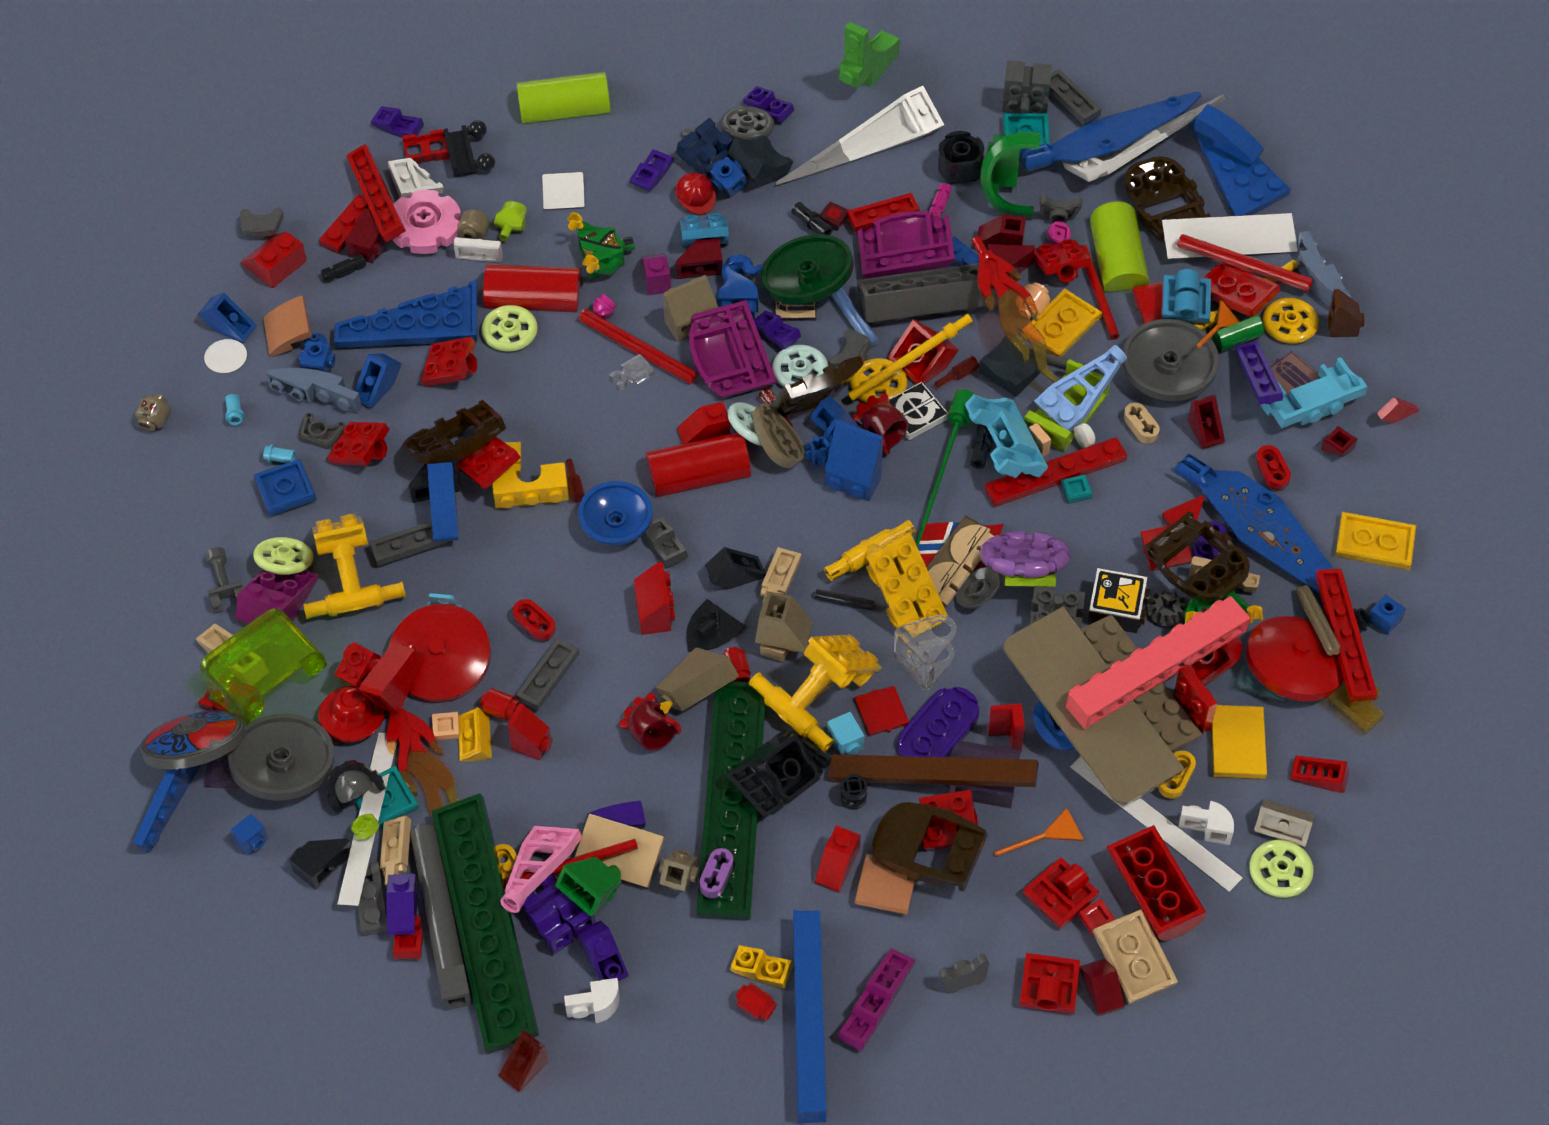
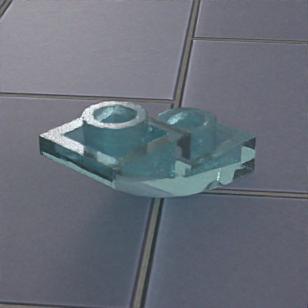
M1243 663L1238 667L1233 685L1234 689L1267 701L1283 704L1287 702L1288 698L1278 695L1265 687L1253 675L1248 665Z

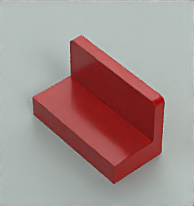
M1022 704L991 706L988 736L1009 735L1011 753L1022 752L1025 730Z

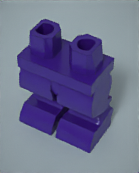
M550 874L540 884L543 891L535 894L533 891L526 898L523 910L526 919L539 933L541 939H545L548 949L553 954H556L574 942L573 936L576 940L578 939L576 932L596 923L595 915L593 917L588 915L555 886L558 879Z

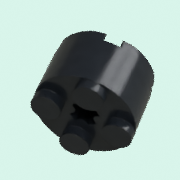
M951 132L939 143L938 171L948 184L968 183L977 181L980 178L984 160V144L979 137L976 139L970 136V132Z

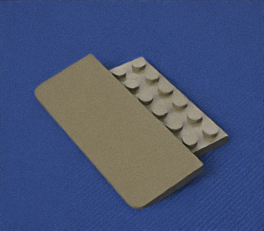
M1061 607L1005 640L1003 649L1006 655L1115 802L1128 804L1183 772L1184 767L1173 752L1198 741L1202 733L1163 682L1087 729H1084L1065 707L1068 693L1073 687L1086 684L1093 675L1099 672L1101 674L1106 672L1116 661H1124L1137 649L1113 615L1080 629L1066 609Z

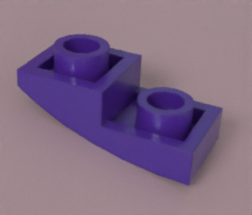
M758 86L743 99L747 106L767 111L773 120L780 124L794 111L792 103L776 99L773 91Z

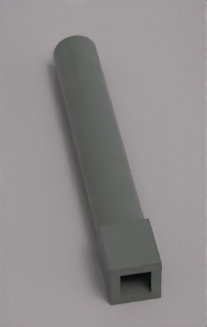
M427 823L419 824L410 832L441 996L444 1009L447 1011L469 1006L472 1003L436 829Z

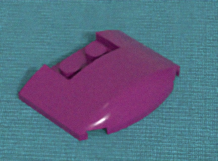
M929 211L904 212L874 221L873 227L864 233L861 228L858 231L863 277L874 278L932 268L939 269L954 263L955 256L949 215L944 214L945 218L943 219L933 216V212Z
M746 300L692 315L689 346L693 362L703 381L720 398L723 399L776 384L777 381Z

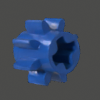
M813 436L810 443H805V460L810 459L813 466H826L831 442L828 443L825 436Z

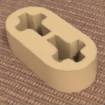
M1128 404L1124 411V421L1140 442L1144 444L1156 442L1160 431L1158 423L1142 404Z

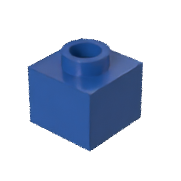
M1385 594L1370 610L1369 618L1371 624L1389 635L1403 620L1406 608Z
M252 814L248 815L231 829L234 842L247 855L262 848L268 840L265 827Z

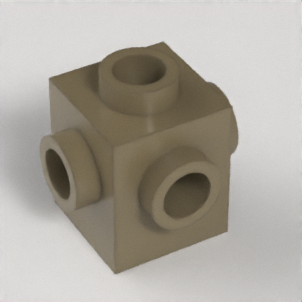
M686 850L672 851L666 858L663 857L659 868V873H661L659 884L668 886L673 890L685 891L692 882L696 883L700 871V867H696L698 857L691 856V853Z

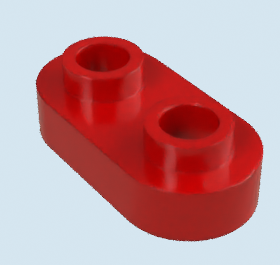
M1272 445L1260 447L1256 455V464L1266 484L1277 490L1286 488L1290 482L1291 472L1280 450Z
M522 599L513 606L514 620L535 639L545 641L554 636L556 632L554 619L534 601ZM523 614H530L527 617L522 616Z

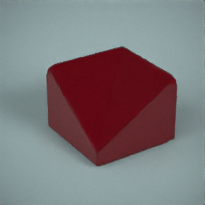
M1337 426L1323 440L1321 450L1343 456L1355 449L1358 439Z

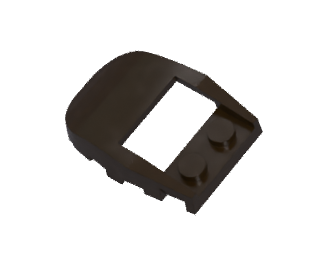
M1162 156L1152 157L1131 165L1125 175L1126 191L1139 221L1160 242L1164 240L1162 220L1211 217L1209 213L1205 214L1203 210L1205 202L1202 195L1199 196L1195 181L1193 179L1189 180L1185 175L1186 170L1178 162ZM1182 196L1188 203L1187 205L1153 216L1144 210L1145 208Z
M862 357L849 358L839 363L836 369H834L833 365L823 368V374L817 377H813L811 373L798 382L785 385L770 406L783 417L803 414L816 409L821 400L830 396L835 398L847 386L864 365Z
M484 400L478 401L479 404L468 410L463 408L456 411V417L447 421L442 417L434 421L435 427L430 430L421 429L404 441L402 448L410 459L422 464L448 463L478 451L504 431L506 426L502 416ZM471 425L476 428V434L467 440L461 437L454 441L455 445L449 440Z
M1190 511L1144 546L1147 555L1167 581L1200 602H1214L1227 596L1239 587L1249 575L1250 563L1248 557L1241 548H1237L1232 543V538L1225 532L1221 534L1215 530L1214 526L1207 521L1202 523L1196 521L1193 513ZM1202 536L1220 554L1189 579L1183 581L1166 566V563Z
M904 802L892 807L881 819L873 838V854L877 862L892 872L897 871L907 876V880L916 883L918 881L928 882L932 886L942 888L945 884L956 885L959 891H965L988 834L985 829L950 810L919 803ZM932 817L960 826L941 872L914 862Z

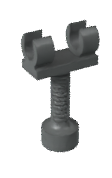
M221 547L212 548L205 554L208 565L214 567L219 584L218 588L207 590L214 613L223 610L221 599L236 596L237 599L238 593L243 589L241 581L229 584L224 568L227 556L225 550Z

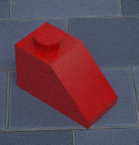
M723 401L699 407L677 427L682 444L730 434V421Z
M519 703L508 722L511 748L513 751L540 761L544 752L548 753L552 746L553 739L550 735V728L525 705Z
M837 825L835 826L825 847L815 878V884L837 893L840 892L860 851V834Z

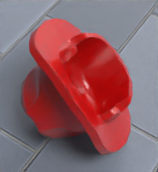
M353 685L340 687L330 693L321 703L318 712L319 724L332 738L342 742H356L371 736L381 726L385 717L384 709L376 707L359 690L358 686L355 687Z

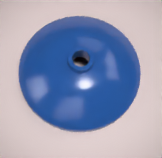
M610 481L593 487L584 495L578 508L579 523L583 531L593 540L607 545H622L638 539L649 528L653 516L652 504L648 495L638 486L623 481Z

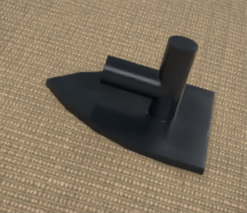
M706 599L692 615L686 637L688 652H692L695 648L711 650L727 644L746 626L722 610L718 605Z

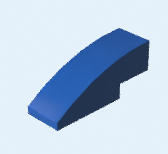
M1207 104L1196 117L1194 130L1213 139L1214 147L1250 165H1253L1264 151L1263 146L1244 127L1217 108Z
M831 396L821 400L810 417L815 424L825 431L823 437L825 436L829 442L832 441L837 420L860 428L853 418Z
M452 462L427 464L434 542L459 540Z

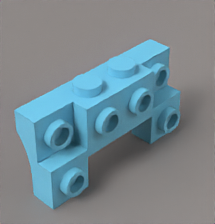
M1340 357L1337 358L1336 364L1333 367L1327 368L1325 364L1320 366L1318 372L1320 379L1290 390L1289 396L1278 382L1283 392V401L1261 404L1260 406L1267 416H1274L1281 428L1297 422L1302 426L1307 423L1317 422L1327 415L1339 413L1343 409L1344 403L1364 396L1368 386L1361 377H1358L1349 369Z
M973 394L965 403V406L969 412V418L975 424L987 426L997 445L996 449L990 454L996 471L1002 475L1006 474L1014 478L1021 472L1026 475L1031 474L1040 477L1048 469V466L1015 402L1008 398L987 399Z

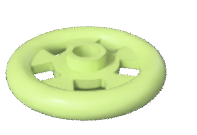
M506 305L494 309L484 318L481 327L482 337L490 347L503 352H514L527 347L535 339L538 330L534 315L527 309L515 305ZM509 315H518V319L508 317ZM497 318L501 320L498 326L492 324ZM521 324H528V330H521ZM496 332L502 336L498 340L493 337V334ZM519 336L520 340L510 342L509 339Z
M275 537L264 540L255 547L253 552L254 561L260 568L280 575L300 573L309 568L314 559L313 552L307 544L287 537ZM263 554H271V557H264ZM295 559L301 560V561L298 562V563L294 562Z
M1271 840L1263 843L1253 852L1249 863L1250 874L1254 883L1263 892L1274 897L1289 898L1299 895L1307 889L1313 879L1314 869L1310 856L1302 847L1287 840ZM1286 851L1296 856L1294 861L1283 856ZM1269 852H1273L1276 856L1268 861L1264 856ZM1282 864L1286 869H1279L1278 865ZM1268 868L1271 877L1264 878L1260 870ZM1295 868L1303 869L1301 878L1293 876ZM1277 880H1288L1289 887H1278Z

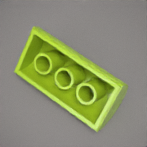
M605 72L516 83L522 124L611 113Z
M1118 201L1105 203L1097 207L1090 216V226L1103 292L1132 290L1133 287L1150 284L1135 209L1128 203Z

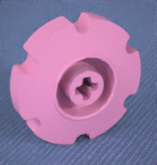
M419 190L412 192L411 197H401L394 203L406 229L404 233L392 239L400 248L410 247L411 253L416 254L435 253L438 251L439 246L448 247L454 242L455 237L458 238L457 224L461 218V211L458 204L450 196L440 197L439 192L435 190Z

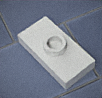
M455 237L453 244L457 259L502 262L501 241Z

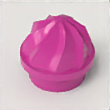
M602 294L599 298H595L593 310L596 315L607 318L614 314V309L617 305L606 295Z

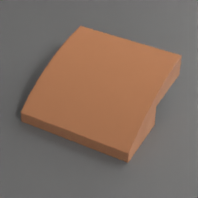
M302 295L279 305L263 318L271 357L293 350L292 343L312 337L306 300Z
M866 854L855 904L907 915L915 882L907 880V876L897 871L892 872L877 862L874 855Z

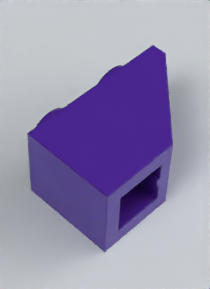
M601 920L576 932L585 955L599 980L617 978L620 981L629 976L610 928Z

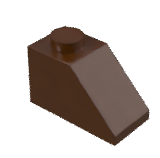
M1334 289L1327 316L1329 336L1358 337L1360 327H1364V313H1360L1359 303L1341 290Z

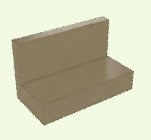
M1264 799L1254 831L1306 847L1315 814Z

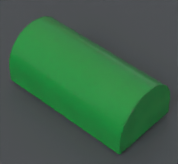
M1254 316L1218 330L1213 335L1212 341L1217 351L1222 352L1235 347V345L1263 336L1264 327L1260 317Z

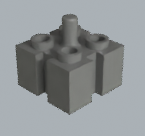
M1007 61L1002 111L1021 112L1022 114H1027L1028 112L1047 113L1052 65L1034 63V67L1025 66V62Z
M1034 587L1030 625L1064 607L1081 629L1085 592L1065 590L1064 595L1054 594L1055 588Z

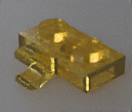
M1345 682L1327 699V702L1365 735L1384 718V713L1373 705L1376 700L1350 702ZM1375 685L1378 694L1381 689Z

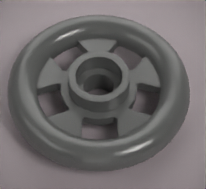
M742 106L725 113L720 125L722 131H726L733 140L734 138H741L744 141H750L759 136L767 137L770 135L774 128V120L763 109ZM736 122V125H729V123ZM758 127L763 128L760 131L756 130Z

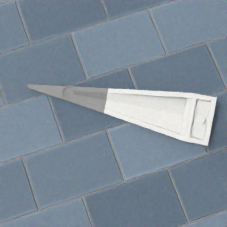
M921 86L898 98L837 142L778 180L775 185L779 186L920 139L942 128L944 123L924 86Z
M1220 95L1183 115L1171 119L1110 155H1100L1079 162L1062 161L1064 169L1088 182L1108 175L1195 120L1207 104L1215 107L1223 102L1225 96Z

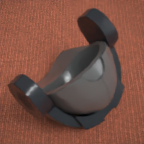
M349 760L338 767L336 766L329 773L328 788L330 794L327 797L335 813L339 814L343 812L340 802L346 803L361 796L372 787V783L376 785L380 792L385 790L386 786L377 770L372 771L363 763Z

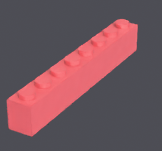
M1232 596L1224 601L1218 600L1209 610L1204 613H1196L1189 622L1184 625H1176L1164 637H1156L1144 649H1136L1124 661H1116L1106 672L1102 674L1101 672L1096 673L1086 684L1073 687L1068 693L1065 707L1084 729H1087L1174 676L1180 668L1185 665H1192L1246 632L1251 618Z

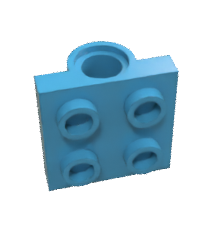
M711 213L707 217L698 218V215H687L684 217L685 219H680L682 248L690 247L695 241L703 240V238H719L720 245L729 244L726 216H721L720 213Z
M1192 269L1180 270L1176 276L1164 275L1161 319L1209 324L1211 279L1200 278V274Z

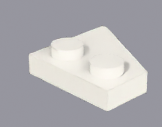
M411 158L388 161V169L400 198H409L412 196V192L419 190H435L439 194L443 193V184L440 182L436 184L432 181L430 174L420 168Z

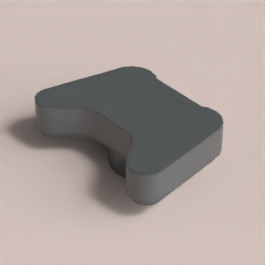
M1042 195L1039 197L1040 214L1052 223L1058 221L1065 223L1076 217L1082 207V199L1076 197L1069 201H1055L1046 195Z
M277 208L267 215H253L248 209L241 210L240 218L243 234L245 236H254L260 240L274 236L278 232L283 220V211Z
M853 330L845 331L844 336L847 344L840 354L830 358V364L837 368L836 366L842 361L856 356H861L863 362L866 361L868 358L867 353L872 345L869 337Z
M308 412L304 415L301 425L300 439L304 443L332 449L343 433L346 424L339 422L329 426L322 420H315L313 413Z
M979 954L971 963L967 960H962L953 964L950 969L946 967L941 968L939 975L947 992L955 993L962 988L985 981L989 961L986 955Z

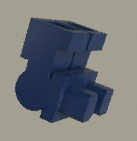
M710 117L699 125L694 132L692 131L679 141L676 154L686 164L694 167L697 173L705 176L710 174L712 166L718 160H723L725 157L730 156L728 151L733 142V138L726 131L720 132L715 127L716 123Z

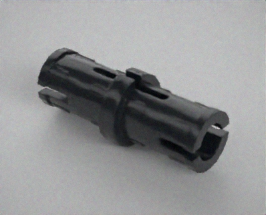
M797 202L793 206L792 214L803 221L806 228L814 230L817 234H832L833 228L824 222L817 212H812L802 202Z
M978 424L976 438L972 441L973 455L970 464L976 469L985 468L987 453L991 450V434L987 426Z

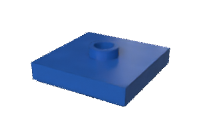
M300 459L254 474L256 484L270 516L317 500Z

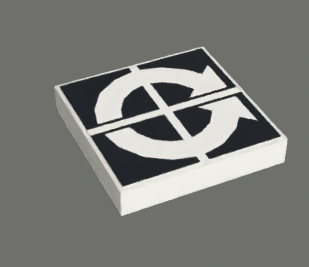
M922 382L890 398L889 404L897 408L908 421V429L905 434L908 440L948 420V412Z

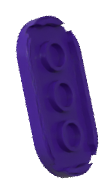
M961 687L938 690L900 733L897 745L898 755L949 757L978 722L979 706L976 697L970 691Z

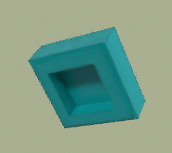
M1085 475L1061 481L1068 504L1092 499L1093 493Z

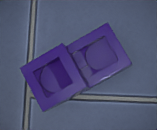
M384 106L380 107L371 120L372 125L398 137L410 134L417 136L424 126L422 118L403 116L400 109Z
M652 149L645 163L640 162L630 179V183L651 191L674 162L673 157Z
M764 311L754 319L759 335L782 349L788 348L801 337L798 328L784 324L781 316Z
M641 801L620 803L587 813V818L589 814L638 829H644L646 824Z

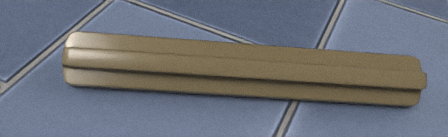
M1308 585L1299 586L1297 588V596L1326 653L1330 656L1338 655L1341 646L1312 590Z

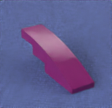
M892 948L867 982L866 990L854 1005L851 1016L839 1031L838 1040L860 1051L864 1049L900 991L915 963L914 959Z

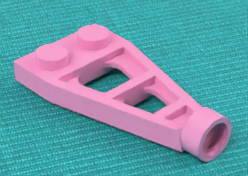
M534 826L521 845L505 888V894L501 898V905L507 911L512 913L519 912L526 898L571 855L582 838L580 830ZM534 852L553 853L545 862L531 861ZM524 871L536 872L530 879H520Z

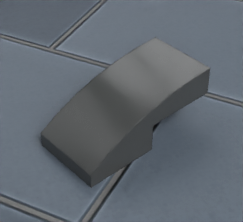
M663 517L652 521L644 536L667 568L688 558L687 550L675 537L674 529Z

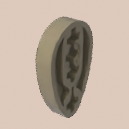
M766 403L760 404L752 412V418L761 445L776 464L784 468L795 467L805 457V447L801 438L787 420Z

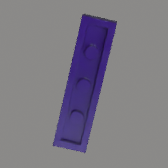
M1259 342L1235 345V354L1258 404H1272L1283 401V392Z

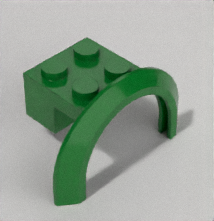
M1016 132L1009 135L993 134V142H988L987 154L981 169V185L989 203L1003 215L1026 217L1027 220H1032L1034 206L1016 205L1004 200L998 194V186L1017 187L1020 149H1039L1040 133Z

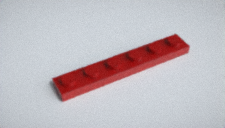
M364 144L346 156L380 234L387 243L404 233L406 229L368 146Z
M1115 437L1047 461L1048 469L1040 477L1031 474L1026 475L1023 472L1016 478L1007 475L985 483L984 490L993 506L998 507L1060 485L1063 479L1088 475L1127 461L1128 455L1118 438Z
M1342 569L1317 570L1315 578L1327 621L1341 646L1339 649L1340 653L1337 656L1350 702L1376 700L1377 690Z

